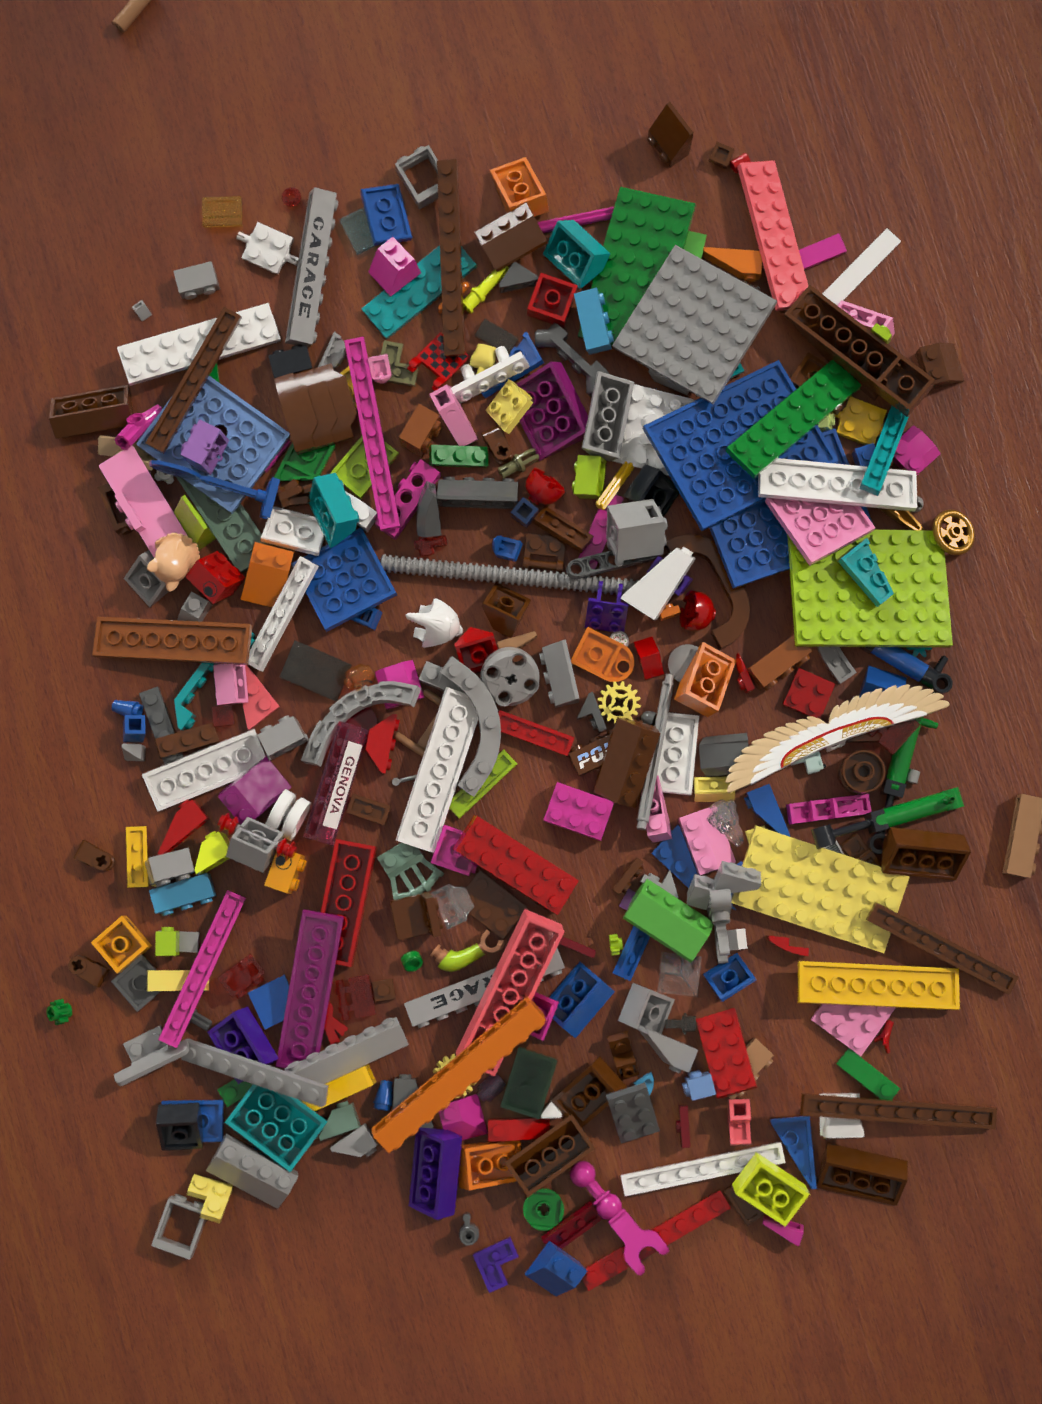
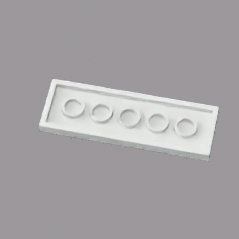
M252 729L143 773L142 776L157 811H161L235 781L266 757L256 730Z

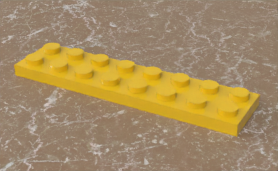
M799 961L798 1003L960 1010L959 969Z

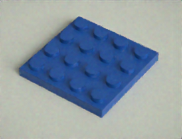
M362 527L355 530L336 546L330 548L329 545L322 547L319 556L311 554L304 556V558L319 566L306 590V594L326 632L397 596ZM297 561L291 563V565L293 566V568H294L295 564L297 563Z

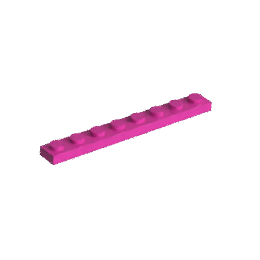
M227 890L158 1039L159 1041L175 1048L178 1047L243 906L245 897Z

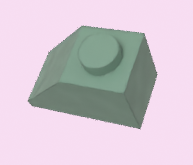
M346 1100L336 1104L337 1108L332 1110L327 1120L328 1122L319 1136L320 1141L361 1126L354 1102L348 1104Z

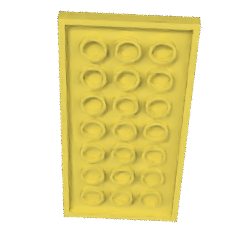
M755 825L742 867L760 871L761 886L757 890L733 893L731 898L733 904L884 953L891 933L867 921L866 918L875 902L898 913L910 876L884 874L880 866L826 848L817 849L814 844Z

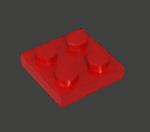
M798 668L782 705L804 715L821 719L835 683Z

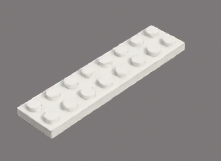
M269 303L235 312L241 315L242 319L219 359L281 341ZM217 318L117 347L129 386L188 369Z
M778 458L758 475V497L915 511L917 509L916 471L889 469L881 491L876 496L859 489L867 470L865 466Z
M448 687L445 688L395 840L432 853L435 852L478 721V714L474 705L463 692Z

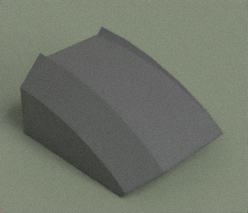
M426 481L417 506V536H441L436 486L434 483Z
M747 733L703 737L699 744L701 770L706 777L728 776L731 774L728 770L736 764L734 759L742 755V750L749 746Z

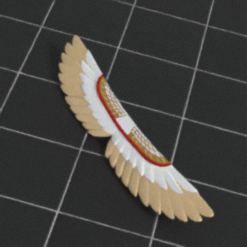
M909 684L898 688L894 685L883 692L882 688H879L871 694L870 692L864 693L860 699L859 696H855L850 703L846 700L840 707L836 705L833 708L828 724L819 718L809 716L807 720L799 719L796 721L797 723L785 724L786 727L775 728V731L765 733V738L752 741V746L744 748L742 750L743 754L734 759L736 764L728 770L731 774L726 777V783H730L727 792L732 793L745 786L752 785L826 748V752L840 748L845 745L847 739L927 716V714L949 707L950 704L945 700H941L944 698L942 694L933 693V689L922 690V686L910 688Z

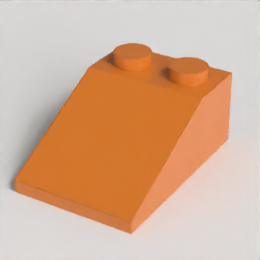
M526 157L490 170L506 213L524 203L528 204L534 216L549 212L546 193Z
M255 542L241 600L273 608L287 581L294 551Z
M702 642L680 681L674 700L706 717L717 713L721 707L736 659Z
M489 1141L461 1145L458 1174L459 1188L474 1190L516 1182L517 1180L504 1162L521 1151V1141Z

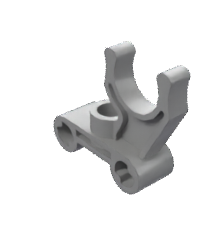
M730 889L709 890L710 903L707 907L708 919L714 925L718 964L728 963L730 949L726 924L730 923L732 908Z

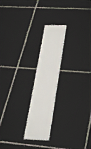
M886 229L828 287L823 295L838 306L841 300L843 301L901 241L889 229Z

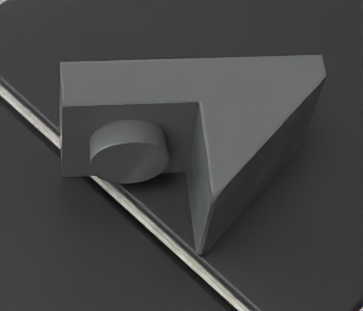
M590 692L577 720L592 715L593 718L590 719L593 730L602 733L607 728L593 692Z

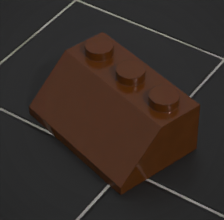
M527 203L522 204L475 232L496 272L548 243Z

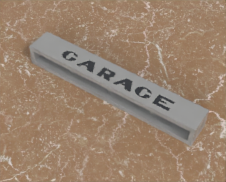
M316 187L309 192L285 339L287 344L307 346V348L314 344L317 338L315 326L319 323L320 319L318 307L321 306L323 301L321 288L324 287L326 282L324 270L329 263L327 251L331 248L332 244L330 232L335 226L333 214L338 207L337 193Z
M558 948L544 976L548 974L551 977L562 973L561 969L565 968ZM496 968L404 1003L412 1027L415 1025L418 1028L430 1024L428 1020L434 1018L437 1021L449 1017L448 1013L454 1010L458 1014L468 1010L467 1005L472 1003L478 1006Z

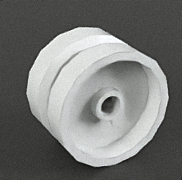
M285 789L274 804L266 825L280 830L282 827L281 832H284L283 838L292 841L309 812L311 802L301 797L295 803L296 795Z

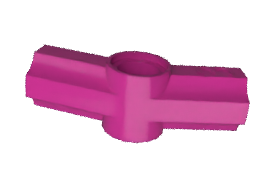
M156 405L142 414L135 413L127 418V426L115 438L116 445L122 450H128L131 445L141 438L160 413L162 407Z

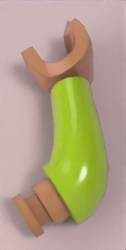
M486 930L481 937L479 945L476 943L460 951H453L451 949L448 952L445 948L442 950L440 948L441 945L438 944L430 956L436 957L435 960L439 963L438 968L448 972L458 971L484 956L486 951L491 953L500 951L505 944V940H499L494 948L488 947L486 945V938L491 932Z

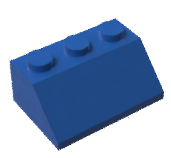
M579 962L549 997L559 1002L552 1019L576 1038L615 991L584 964Z

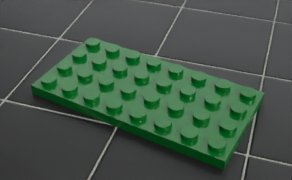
M620 186L603 245L611 254L604 269L594 277L591 289L597 288L599 293L604 295L606 304L602 306L604 312L608 313L610 323L607 324L608 331H612L614 342L673 247L677 245L684 249L696 208L695 203ZM580 325L578 338L584 339L582 328Z

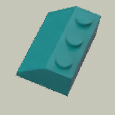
M575 220L557 221L543 252V255L575 285H578V288L584 287L604 269L611 254Z
M336 473L314 477L309 495V505L331 548L356 530L359 515L353 509L351 498L346 494L343 482L339 480Z

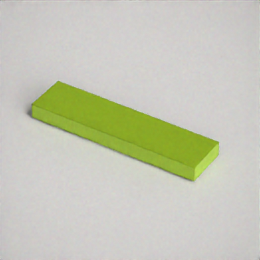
M503 749L498 754L491 773L476 795L473 797L461 789L452 798L449 809L460 819L505 777L517 763Z

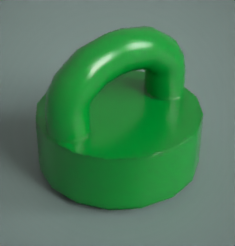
M417 951L407 952L401 958L402 965L408 972L418 970L423 964L422 957Z

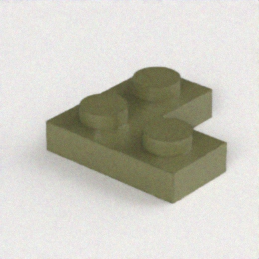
M384 340L381 355L388 354L392 373L391 378L387 382L415 387L419 367L414 373L410 372L407 369L409 364L400 363L404 345Z

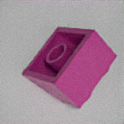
M394 237L377 248L368 271L390 297L421 274L415 259Z

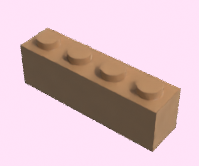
M1025 794L1017 795L1002 874L1026 879L1034 875L1036 870L1034 858L1035 855H1038L1040 844L1037 843L1038 836L1042 834V798Z

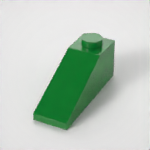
M850 1048L846 1050L836 1063L879 1099L892 1100L900 1090L896 1084Z

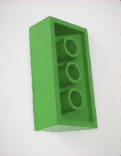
M646 879L636 890L623 917L624 920L690 963L704 945L714 926L710 919L649 879Z

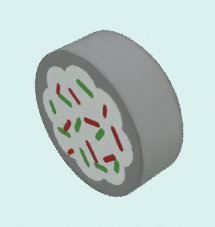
M622 631L614 632L610 636V638L625 646L629 644L628 636Z

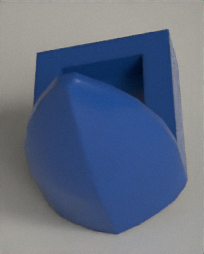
M501 535L496 536L492 540V550L496 557L514 562L517 561L523 545L522 542Z

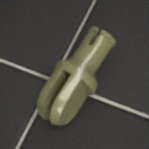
M533 448L520 455L515 454L512 461L497 468L498 472L502 474L501 477L503 479L516 471L523 473L527 467L538 461L539 454L534 455L537 451Z

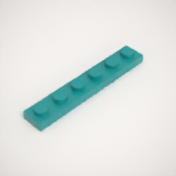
M892 405L859 489L876 496L881 491L909 416L906 417Z

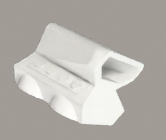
M824 1093V1094H819V1095H830V1096H843V1097H857V1098H860V1094H859V1093ZM820 1117V1136L824 1138L864 1137L861 1120Z

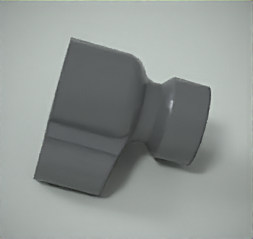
M469 1212L463 1214L465 1224L459 1230V1238L465 1245H472L479 1238V1228L476 1224L470 1222L471 1214Z

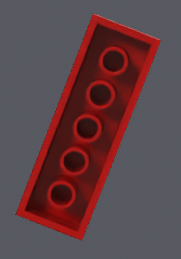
M473 815L452 849L555 915L560 913L579 882L570 874Z
M340 839L335 840L321 913L344 917L336 964L353 967L377 847Z

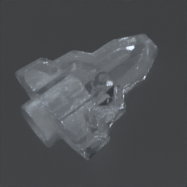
M724 799L719 800L710 806L712 813L707 817V820L713 828L716 827L721 834H725L731 843L739 847L743 844L744 836L738 824L739 816L736 812L737 806L735 801L732 799L727 802Z

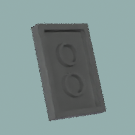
M645 1082L606 1095L621 1144L660 1131Z

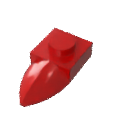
M737 653L736 665L739 673L737 683L741 691L744 690L745 693H749L755 687L742 658Z

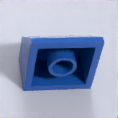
M549 1241L526 1271L525 1276L554 1296H558L574 1289L587 1273V1270L578 1260Z

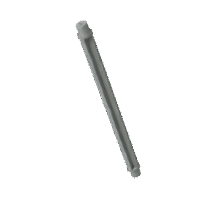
M665 674V679L662 682L655 727L661 734L643 786L637 817V829L646 830L647 823H649L674 687V675Z

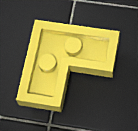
M194 1174L187 1195L206 1200L200 1218L220 1223L232 1193L233 1185Z

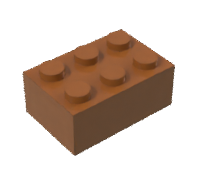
M793 635L752 665L747 671L759 691L763 689L768 691L778 683L777 678L781 677L783 680L794 671L793 667L795 665L799 668L810 659L809 654L812 650L809 646H795V637Z

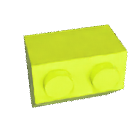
M213 831L205 836L206 840L201 843L194 870L196 874H205L230 859L226 857L230 841L225 833Z

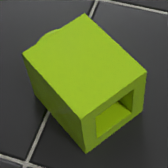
M162 927V931H156V956H179L180 931H174V927Z

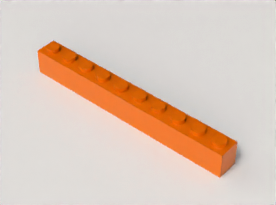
M527 996L373 1126V1137L388 1153L400 1148L405 1139L409 1136H414L424 1123L427 1124L434 1118L438 1111L446 1109L451 1100L456 1096L460 1097L470 1084L478 1082L483 1073L487 1070H492L502 1057L510 1055L513 1048L518 1044L524 1043L534 1030L537 1031L542 1028L546 1021L544 1013Z

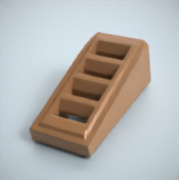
M535 631L498 641L497 645L499 649L504 647L520 649L535 640L537 634Z

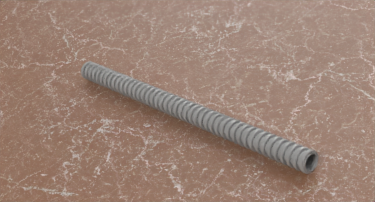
M383 554L381 557V565L388 573L394 571V573L400 572V574L406 572L407 575L409 573H412V575L417 573L419 576L422 574L425 576L431 575V577L437 575V578H440V576L446 578L447 576L449 579L455 577L457 580L459 578H462V580L467 578L468 581H471V579H474V581L480 580V582L486 580L487 583L489 581L493 583L497 581L499 584L505 582V584L511 583V585L517 583L518 586L520 584H523V586L527 584L530 587L536 585L537 588L539 586H542V588L547 586L548 589H551V587H554V589L560 588V590L567 588V591L570 589L576 591L577 589L579 592L585 590L587 593L588 591H591V593H594V591L598 592L599 581H603L602 592L604 594L610 593V595H613V593H616L617 595L619 584H623V595L639 581H633V579L627 581V578H624V580H621V578L614 579V577L608 579L607 576L605 578H602V576L597 578L596 575H593V577L571 579L565 572L559 574L557 571L556 573H553V571L547 573L546 570L540 572V570L534 571V569L528 571L527 568L525 570H522V568L517 570L515 567L509 569V567L503 568V566L497 568V565H494V567L488 565L487 567L485 564L479 566L477 563L475 565H472V563L467 565L466 562H463V564H460V562L454 563V561L448 563L447 560L444 562L438 560L437 562L435 559H432V561H429V559L423 560V558L417 560L416 557L414 559H411V557L405 558L404 556L398 558L397 555L395 557H392V555L387 557L386 554Z

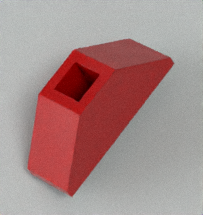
M397 714L390 715L368 731L365 752L380 774H386V770L390 771L392 759H389V753L394 751L396 739L392 738L394 731H398L400 721L396 719Z

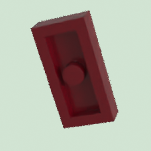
M686 1104L678 1105L679 1120H676V1133H680L681 1147L690 1148L688 1106Z

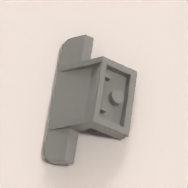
M159 1025L124 1042L123 1045L132 1063L131 1066L114 1074L115 1082L118 1086H123L186 1055L189 1052L187 1039L180 1041L177 1048L158 1040L163 1031L162 1026Z

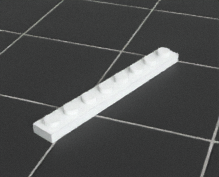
M775 1142L622 1174L621 1180L624 1194L629 1196L739 1173L756 1152L775 1165L785 1163L781 1142Z

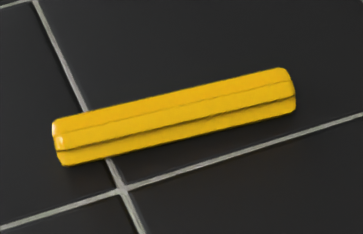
M627 461L623 463L595 502L598 509H606L633 471L634 466L631 462L629 464Z

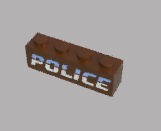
M613 729L607 732L608 736L603 738L597 736L590 739V744L584 747L580 744L571 748L572 752L569 753V757L578 777L601 767Z

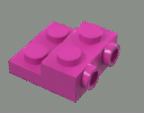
M444 825L431 863L470 876V873L475 874L477 865L452 850L463 831Z

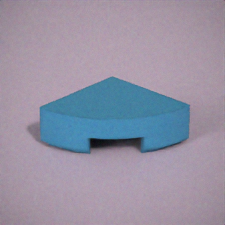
M651 1071L634 1082L635 1085L645 1082L649 1096L654 1087V1078Z

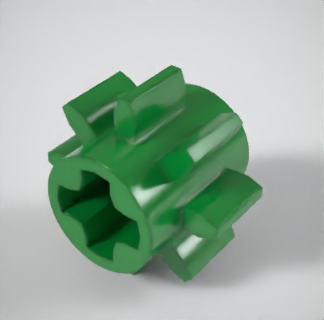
M64 999L50 1002L51 1006H48L46 1010L49 1021H55V1025L69 1022L68 1018L72 1016L71 1005L64 1003Z

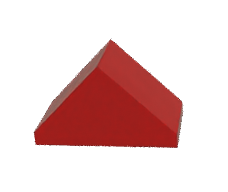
M653 636L633 642L644 679L647 680L664 675L660 653Z

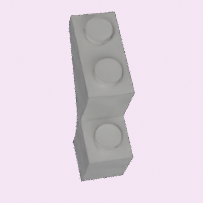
M722 861L714 879L694 874L687 891V905L706 910L710 903L709 890L730 889L731 893L757 890L761 886V872L732 862Z

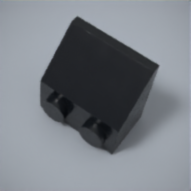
M645 464L623 497L628 502L654 499L656 505L661 508V514L664 517L680 493L675 484L660 469Z
M199 1103L158 1105L156 1128L162 1151L203 1149L202 1113Z

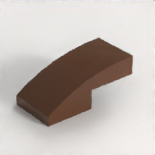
M854 833L840 844L848 856L882 867L880 861L868 849L857 833Z

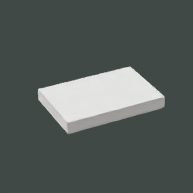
M273 506L271 516L267 519L261 542L319 556L325 536L314 516Z

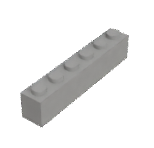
M397 1017L388 1018L380 1025L368 1027L356 1036H348L343 1042L331 1044L325 1050L319 1053H312L302 1061L292 1062L284 1069L287 1072L325 1084L409 1044Z

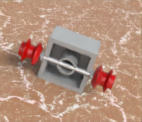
M227 813L225 816L222 815L219 819V831L222 832L226 829L229 836L233 834L226 857L247 865L254 870L263 873L274 859L275 854L277 857L285 855V860L287 861L289 858L292 859L297 851L295 842L288 844L287 838L283 839L284 832L247 817L241 825L237 816L234 819L230 818V813Z

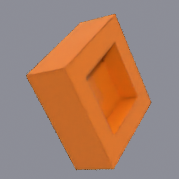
M666 605L659 616L660 621L679 616L681 613L679 605Z

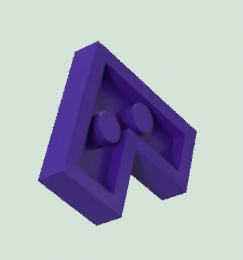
M511 1237L473 1253L489 1293L508 1285L501 1265L519 1257Z

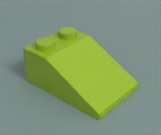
M185 495L182 496L174 514L188 537L193 539L192 542H195L199 548L198 550H201L217 538L194 505Z

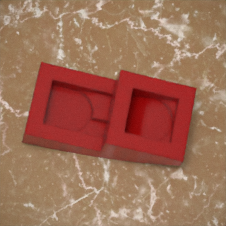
M767 935L769 942L784 951L802 956L809 955V948L789 946L790 938Z

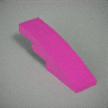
M869 794L786 804L789 824L859 816L872 812Z

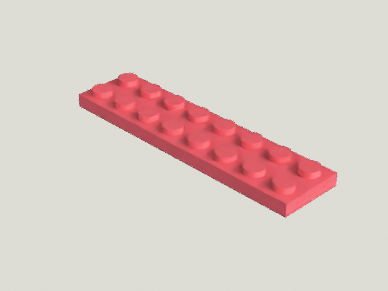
M775 161L740 163L737 168L772 298L777 300L775 311L788 310L808 287V282Z

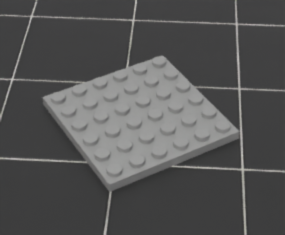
M675 245L612 346L614 349L714 405L776 306L777 300Z

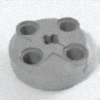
M515 647L498 649L488 656L482 666L481 681L490 691L494 701L500 706L521 704L532 697L539 688L540 675L537 664L522 649ZM521 655L522 659L520 661H512L514 656ZM489 668H496L493 674L486 673ZM527 680H533V684H532V685H530V686H525V685H524L525 681H527ZM501 692L508 693L505 698L498 697Z

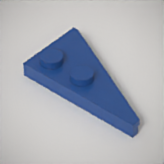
M527 331L522 335L523 340L517 348L513 347L510 351L509 357L521 351L530 367L508 378L513 382L544 364ZM508 379L489 388L485 392H481L482 395L487 398L499 391Z
M677 825L671 831L672 839L662 841L651 854L689 889L694 874H697L681 828Z
M810 1116L770 1119V1123L809 1187L817 1189Z

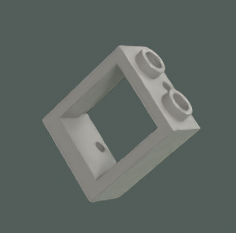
M429 145L417 148L413 154L408 157L403 156L395 163L399 177L419 210L438 199V183L417 194L404 171L428 158L437 173L438 159Z
M175 1194V1196L168 1198L151 1246L190 1260L195 1253L206 1219L200 1218L190 1246L165 1238L163 1234L174 1204L201 1214L204 1203L198 1201L191 1203L186 1201L187 1198L185 1196Z

